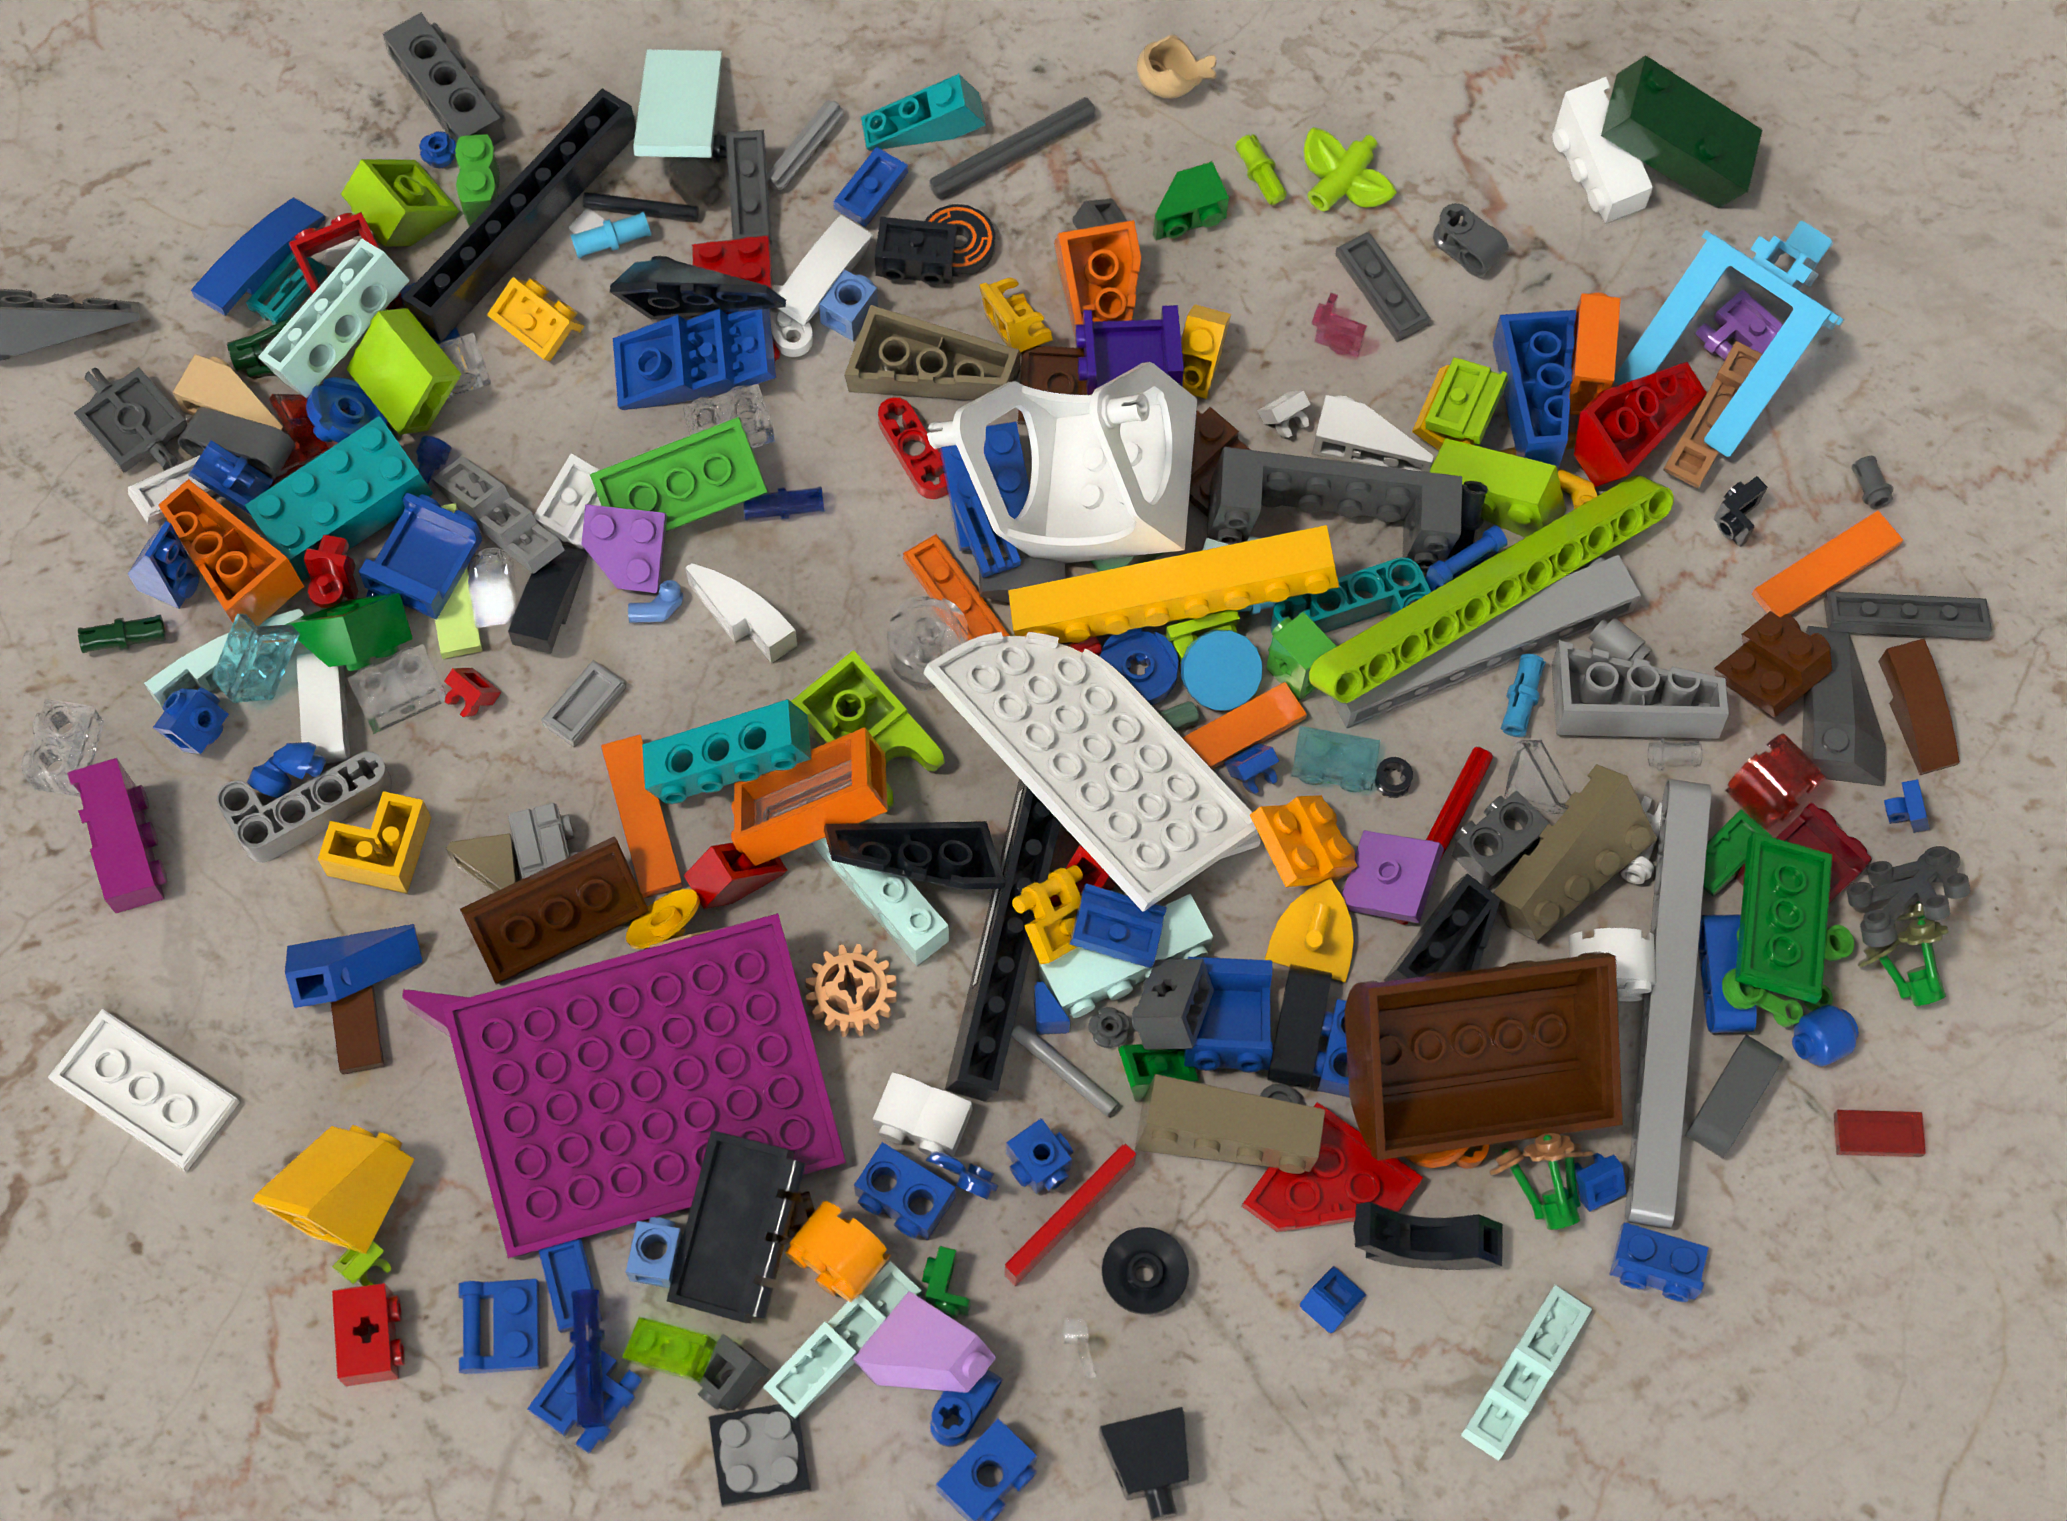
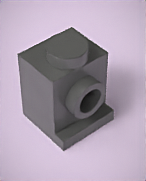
M723 1334L694 1370L690 1378L702 1387L698 1395L716 1410L725 1405L734 1411L761 1376L766 1377L771 1370L745 1348Z

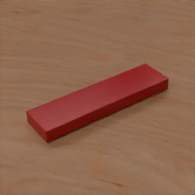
M1122 1144L1005 1263V1277L1013 1285L1017 1286L1135 1165L1137 1154L1127 1144Z

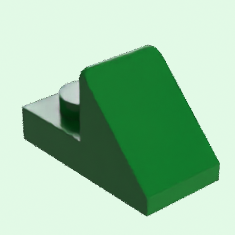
M1143 1044L1123 1045L1118 1048L1135 1101H1140L1146 1096L1155 1074L1195 1083L1199 1081L1195 1068L1184 1066V1049H1144Z

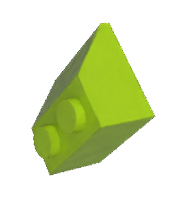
M361 159L341 192L342 197L351 206L354 214L362 212L369 229L373 232L374 238L382 245L388 247L412 246L455 218L459 213L458 208L416 160Z

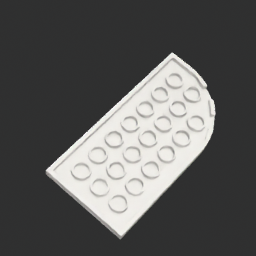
M997 632L971 639L928 663L923 674L1142 912L1258 834L1250 817V814L1253 812L1131 683L1113 666L1093 652L1084 649L1082 653L1058 643V637L1042 633L1028 632L1026 636H1003L1002 632Z

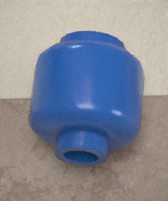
M1829 1004L1803 1015L1799 1023L1794 1024L1792 1045L1800 1058L1806 1059L1813 1065L1824 1067L1854 1051L1858 1037V1027L1854 1018L1846 1010Z

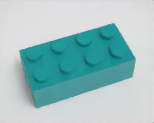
M378 416L245 504V507L269 543L289 559L300 580L303 581L310 576L304 561L307 548L318 550L323 535L346 539L349 545L348 550H350L402 515L405 509L402 499L406 493L417 497L421 494L431 496L434 493L382 418Z

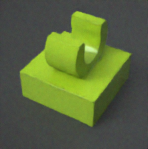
M372 1241L366 1254L347 1249L332 1266L353 1285L358 1282L361 1286L374 1285L367 1278V1272L372 1266H379V1268L387 1273L391 1270L390 1264L379 1257L384 1250L374 1241Z

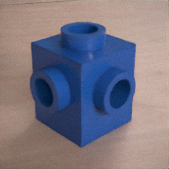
M199 687L198 690L180 688L179 691L172 693L163 705L164 712L153 726V729L183 752L201 754L207 745L213 743L223 731L222 724L229 714L218 706L219 698L202 687Z
M1042 1118L1006 1142V1154L1013 1162L1009 1168L1023 1188L1030 1185L1035 1194L1045 1188L1051 1192L1070 1177L1067 1172L1071 1170L1072 1158L1070 1155L1073 1154V1150L1066 1138L1060 1132L1053 1134Z

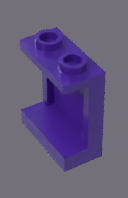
M1178 305L1162 306L1161 319L1093 322L1092 310H1083V324H1076L1075 335L1076 348H1084V357H1078L1079 381H1086L1087 395H1092L1098 387L1145 362L1154 363L1182 386L1184 366Z

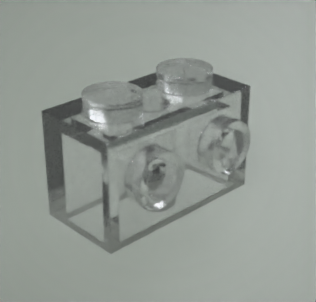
M423 644L415 648H403L396 652L393 658L377 665L371 664L361 668L355 675L347 678L373 734L445 702L446 691Z

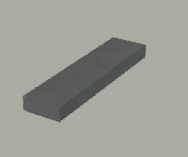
M1827 591L1824 598L1827 628L1831 632L1988 639L1992 631L1987 599L1832 591Z

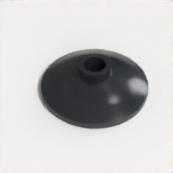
M1139 1227L1128 1230L1115 1238L1105 1252L1102 1262L1104 1287L1112 1300L1129 1312L1151 1315L1165 1311L1180 1299L1188 1283L1189 1264L1183 1248L1172 1236L1159 1229ZM1146 1267L1151 1270L1153 1277L1149 1281H1141L1136 1275L1137 1270Z

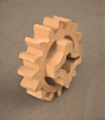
M861 944L855 946L853 953H847L845 946L839 945L838 956L833 957L831 953L825 951L823 953L825 964L823 966L817 963L812 964V973L816 978H806V988L814 991L806 995L807 1005L816 1006L812 1011L815 1021L826 1017L824 1026L828 1032L835 1025L840 1026L842 1037L847 1036L849 1028H855L859 1037L864 1036V1025L869 1024L877 1030L880 1028L879 1015L890 1018L891 1008L886 1003H896L897 992L890 990L897 985L896 976L886 975L890 971L888 960L877 964L878 952L873 949L865 956L862 955ZM854 966L864 968L868 970L869 973H864L859 969L855 968ZM839 969L833 981L826 982L829 976ZM847 977L850 978L851 985H854L857 991L855 995L856 1004H853L852 998L846 990ZM877 998L876 1002L864 1012V1008L869 1000ZM838 1007L849 1015L838 1013L832 1008Z

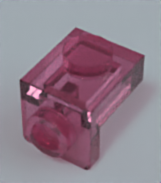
M1330 293L1326 305L1318 304L1311 325L1317 327L1314 342L1328 346L1338 354H1350L1358 357L1364 343L1367 325L1334 314L1338 295Z

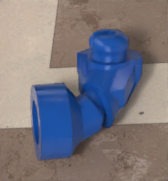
M310 742L286 743L284 747L276 750L273 756L263 765L253 767L247 783L250 787L261 793L279 798L288 793L291 788L292 782L287 774L303 779L305 773L318 777L324 768L326 760L322 755L314 754L316 744Z

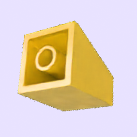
M351 1125L349 1130L331 1126L259 1190L252 1202L311 1238L366 1254L414 1158L400 1150L402 1142L385 1133L379 1132L375 1138V1135L355 1125Z

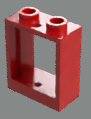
M362 212L355 215L352 213L339 215L331 221V225L316 230V228L303 230L295 236V240L289 242L292 254L312 295L320 285L307 260L308 257L358 236L378 248ZM400 292L384 310H395L403 306Z

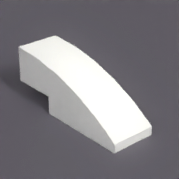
M840 215L814 244L778 294L786 299V307L778 309L805 325L819 311V303L844 269L850 272L865 257L873 234L845 216Z
M694 563L685 567L689 585L734 643L749 635L771 664L798 646L796 630L778 610L760 595L740 582L715 570Z

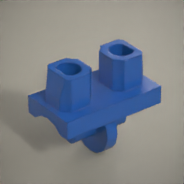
M212 440L208 443L188 474L248 514L250 513L245 504L268 490L273 482V479L247 463L248 460L242 456L238 458Z

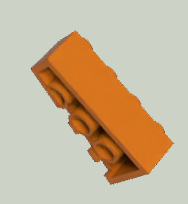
M189 479L158 504L243 640L304 587L285 555Z

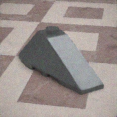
M0 289V360H7L10 358V355H21L138 321L139 302L87 298L83 300V304L75 303L74 299L68 298L65 294L55 293L52 297H46L41 300L33 299L32 291Z
M1808 626L1806 634L1811 636L1813 633H1819L1829 642L1833 671L1804 693L1801 776L1883 786L1885 778V743L1849 632L1828 631V628Z

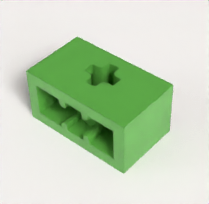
M1304 612L1293 620L1289 617L1284 619L1274 628L1266 669L1280 684L1286 682L1298 702L1316 689L1309 680L1310 668L1314 661L1336 647Z

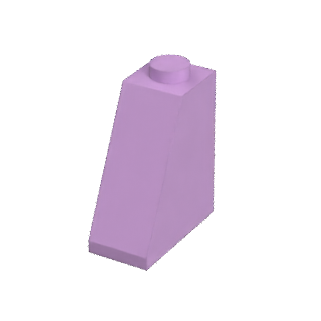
M909 1291L852 1360L876 1385L968 1393L986 1373L996 1357L977 1334Z

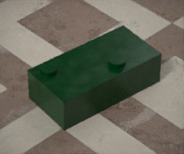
M1645 55L1617 73L1601 136L1705 201L1720 208L1748 192L1763 129Z

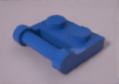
M1494 525L1483 532L1481 539L1445 562L1439 560L1431 565L1425 578L1431 592L1495 556L1499 550L1506 547L1508 541L1504 532Z
M537 1279L493 1282L466 1281L459 1283L458 1298L463 1299V1357L459 1358V1373L479 1374L540 1369L539 1281ZM493 1298V1356H481L480 1299Z

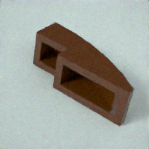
M1925 638L1887 648L1878 662L1893 695L1889 703L1919 775L1958 765L1960 761L1950 711Z

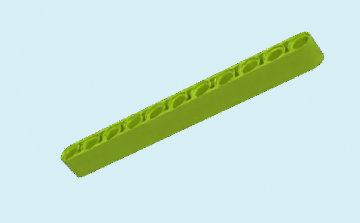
M1640 475L1626 479L1321 655L1310 668L1309 680L1311 685L1341 703L1355 700L1662 520L1672 509L1674 503L1672 490Z

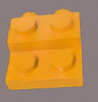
M1322 795L1297 796L1286 805L1260 806L1250 814L1285 887L1317 885L1330 878L1333 883H1336L1358 867L1354 860V848L1340 833L1336 825V813L1324 801Z

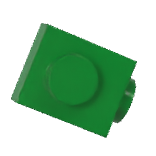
M939 1246L936 1258L928 1257L922 1277V1282L929 1284L925 1295L926 1302L952 1319H957L958 1314L968 1316L970 1299L948 1293L957 1260L956 1250Z

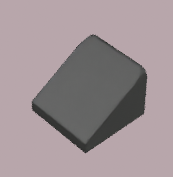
M1112 198L1084 201L1072 219L1077 230L1127 221Z

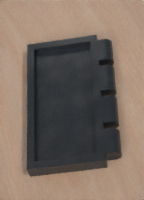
M711 1130L669 1288L667 1302L742 1323L751 1324L752 1316L766 1319L773 1288L761 1285L763 1277L776 1280L785 1245L772 1242L773 1235L787 1236L796 1202L783 1199L785 1190L795 1193L799 1192L806 1163L793 1160L795 1151Z

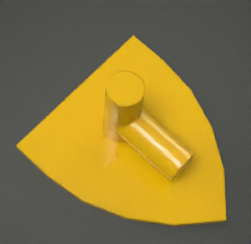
M1331 878L1309 888L1289 905L1276 924L1269 941L1265 960H1272L1273 963L1287 967L1293 964L1331 972L1333 980L1345 983L1351 964L1354 944L1352 920L1344 898Z

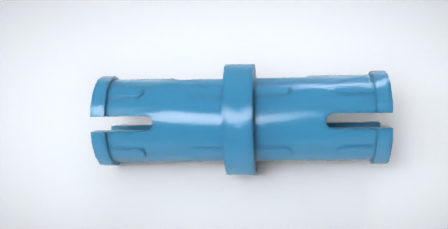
M1523 654L1520 657L1514 684L1509 686L1506 695L1509 702L1500 728L1507 735L1513 737L1526 736L1533 706L1537 705L1539 701L1538 686L1546 661H1543L1544 659L1538 655Z

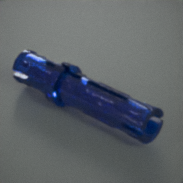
M582 1289L571 1293L573 1298L574 1331L569 1332L570 1343H574L577 1428L605 1426L601 1341L605 1340V1330L600 1329V1290ZM586 1318L588 1319L589 1353L587 1352ZM588 1364H589V1367H590V1392H591V1400L589 1399V1388H588Z

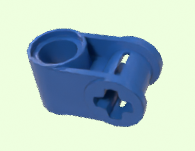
M987 1369L986 1373L968 1393L943 1391L931 1414L930 1432L934 1440L946 1447H955L961 1444L969 1435L981 1413H984L991 1403L1003 1378ZM952 1414L959 1418L958 1425L953 1424L949 1429L943 1427L944 1419L948 1420Z

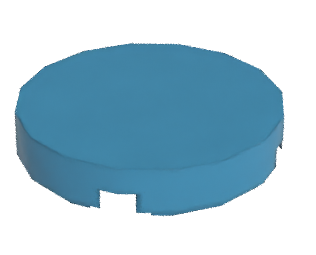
M1211 630L1199 636L1197 640H1194L1187 647L1181 661V679L1188 693L1198 704L1213 710H1232L1245 704L1256 693L1262 679V660L1257 648L1246 636L1231 630Z

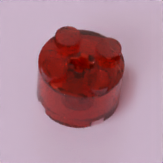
M1785 733L1778 735L1766 744L1772 751L1753 755L1727 784L1729 788L1725 789V792L1765 830L1770 829L1779 820L1784 822L1800 806L1796 800L1805 792L1807 794L1813 792L1826 778L1821 769Z

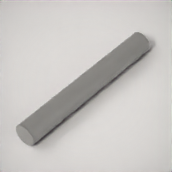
M1020 1023L1014 1029L1011 1036L1103 1114L1109 1117L1118 1106L1116 1101L1028 1027Z

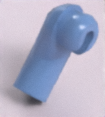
M673 580L664 581L660 584L659 594L652 602L629 603V623L666 621L682 604L683 593L681 592L680 585Z

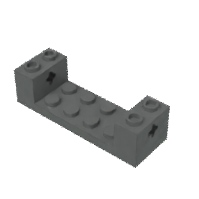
M1224 447L1210 481L1207 538L1230 545L1246 542L1261 511V505L1269 508L1281 505L1298 507L1304 512H1318L1320 510L1338 512L1339 515L1344 517L1371 516L1377 517V519L1384 522L1403 520L1402 557L1410 558L1422 570H1428L1437 561H1446L1461 535L1462 476Z

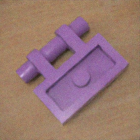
M1742 289L1716 312L1713 319L1721 326L1719 330L1715 331L1707 323H1704L1695 334L1705 342L1704 348L1712 355L1717 353L1725 361L1732 349V346L1727 341L1732 337L1763 354L1783 324Z

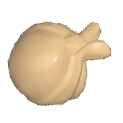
M1170 35L1148 44L1137 59V72L1142 86L1151 94L1173 99L1180 97L1199 85L1203 79L1216 78V71L1213 70L1216 66V57L1209 55L1196 61L1188 46L1175 35Z

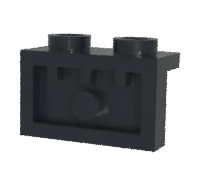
M880 217L874 256L876 276L884 277L890 281L906 279L922 281L929 285L951 284L957 224Z

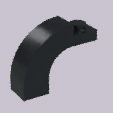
M1372 1202L1356 1204V1220L1353 1225L1355 1247L1366 1251L1365 1258L1396 1266L1439 1270H1471L1502 1267L1503 1224L1480 1214L1449 1218H1429L1401 1214Z

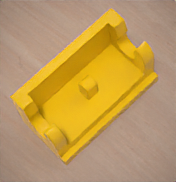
M1005 278L989 285L986 282L980 284L985 315L1008 347L1018 349L1020 353L1053 340L1050 329L1046 328L1042 323V320H1044L1043 315L1040 312H1034L1023 293L1012 295L1009 298L1003 296L1007 289L1015 288L1019 285L1015 278Z

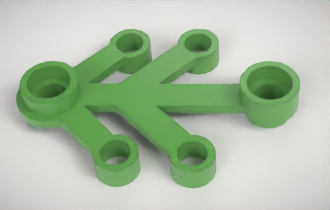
M1842 925L1828 927L1825 959L1836 961L1849 956L1854 949V939L1851 932ZM1739 929L1737 930L1736 935L1737 941L1739 940ZM1736 968L1729 970L1725 974L1722 981V990L1726 1000L1733 1007L1746 1010L1757 1005L1773 1013L1775 1021L1783 1027L1799 1023L1800 1018L1803 1016V1009L1796 1000L1788 999L1784 1001L1764 989L1735 981ZM1823 985L1821 1002L1814 1004L1804 1001V1004L1811 1011L1824 1005H1832V992L1826 985ZM1786 1008L1790 1011L1791 1018L1787 1016Z

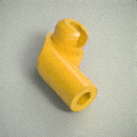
M1561 468L1559 469L1558 476L1561 489L1570 494L1574 509L1598 496L1592 482Z

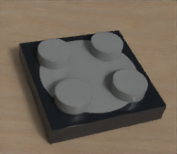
M781 1404L708 1416L722 1508L811 1492L799 1416L795 1419Z

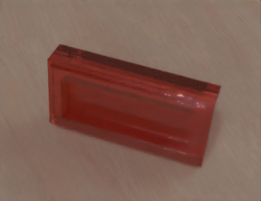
M1836 1110L1833 1113L1836 1155L1922 1157L1926 1154L1922 1112Z

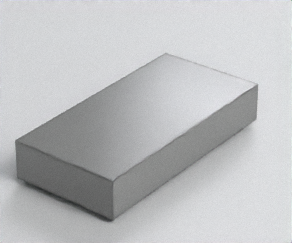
M592 660L541 719L543 726L575 748L625 690V682Z

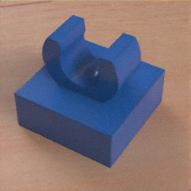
M1258 743L1224 762L1230 777L1242 780L1244 788L1250 793L1256 794L1259 792L1255 784V778L1259 773L1264 774L1265 780L1268 783L1274 784L1277 782L1276 772L1270 767L1279 762L1273 747Z
M1919 780L1902 782L1905 797L1884 800L1889 824L1903 822L1910 818L1913 833L1930 830Z
M1595 1153L1593 1154L1594 1164L1584 1169L1580 1163H1574L1580 1201L1589 1212L1627 1194L1623 1165L1614 1154L1605 1158L1603 1155Z

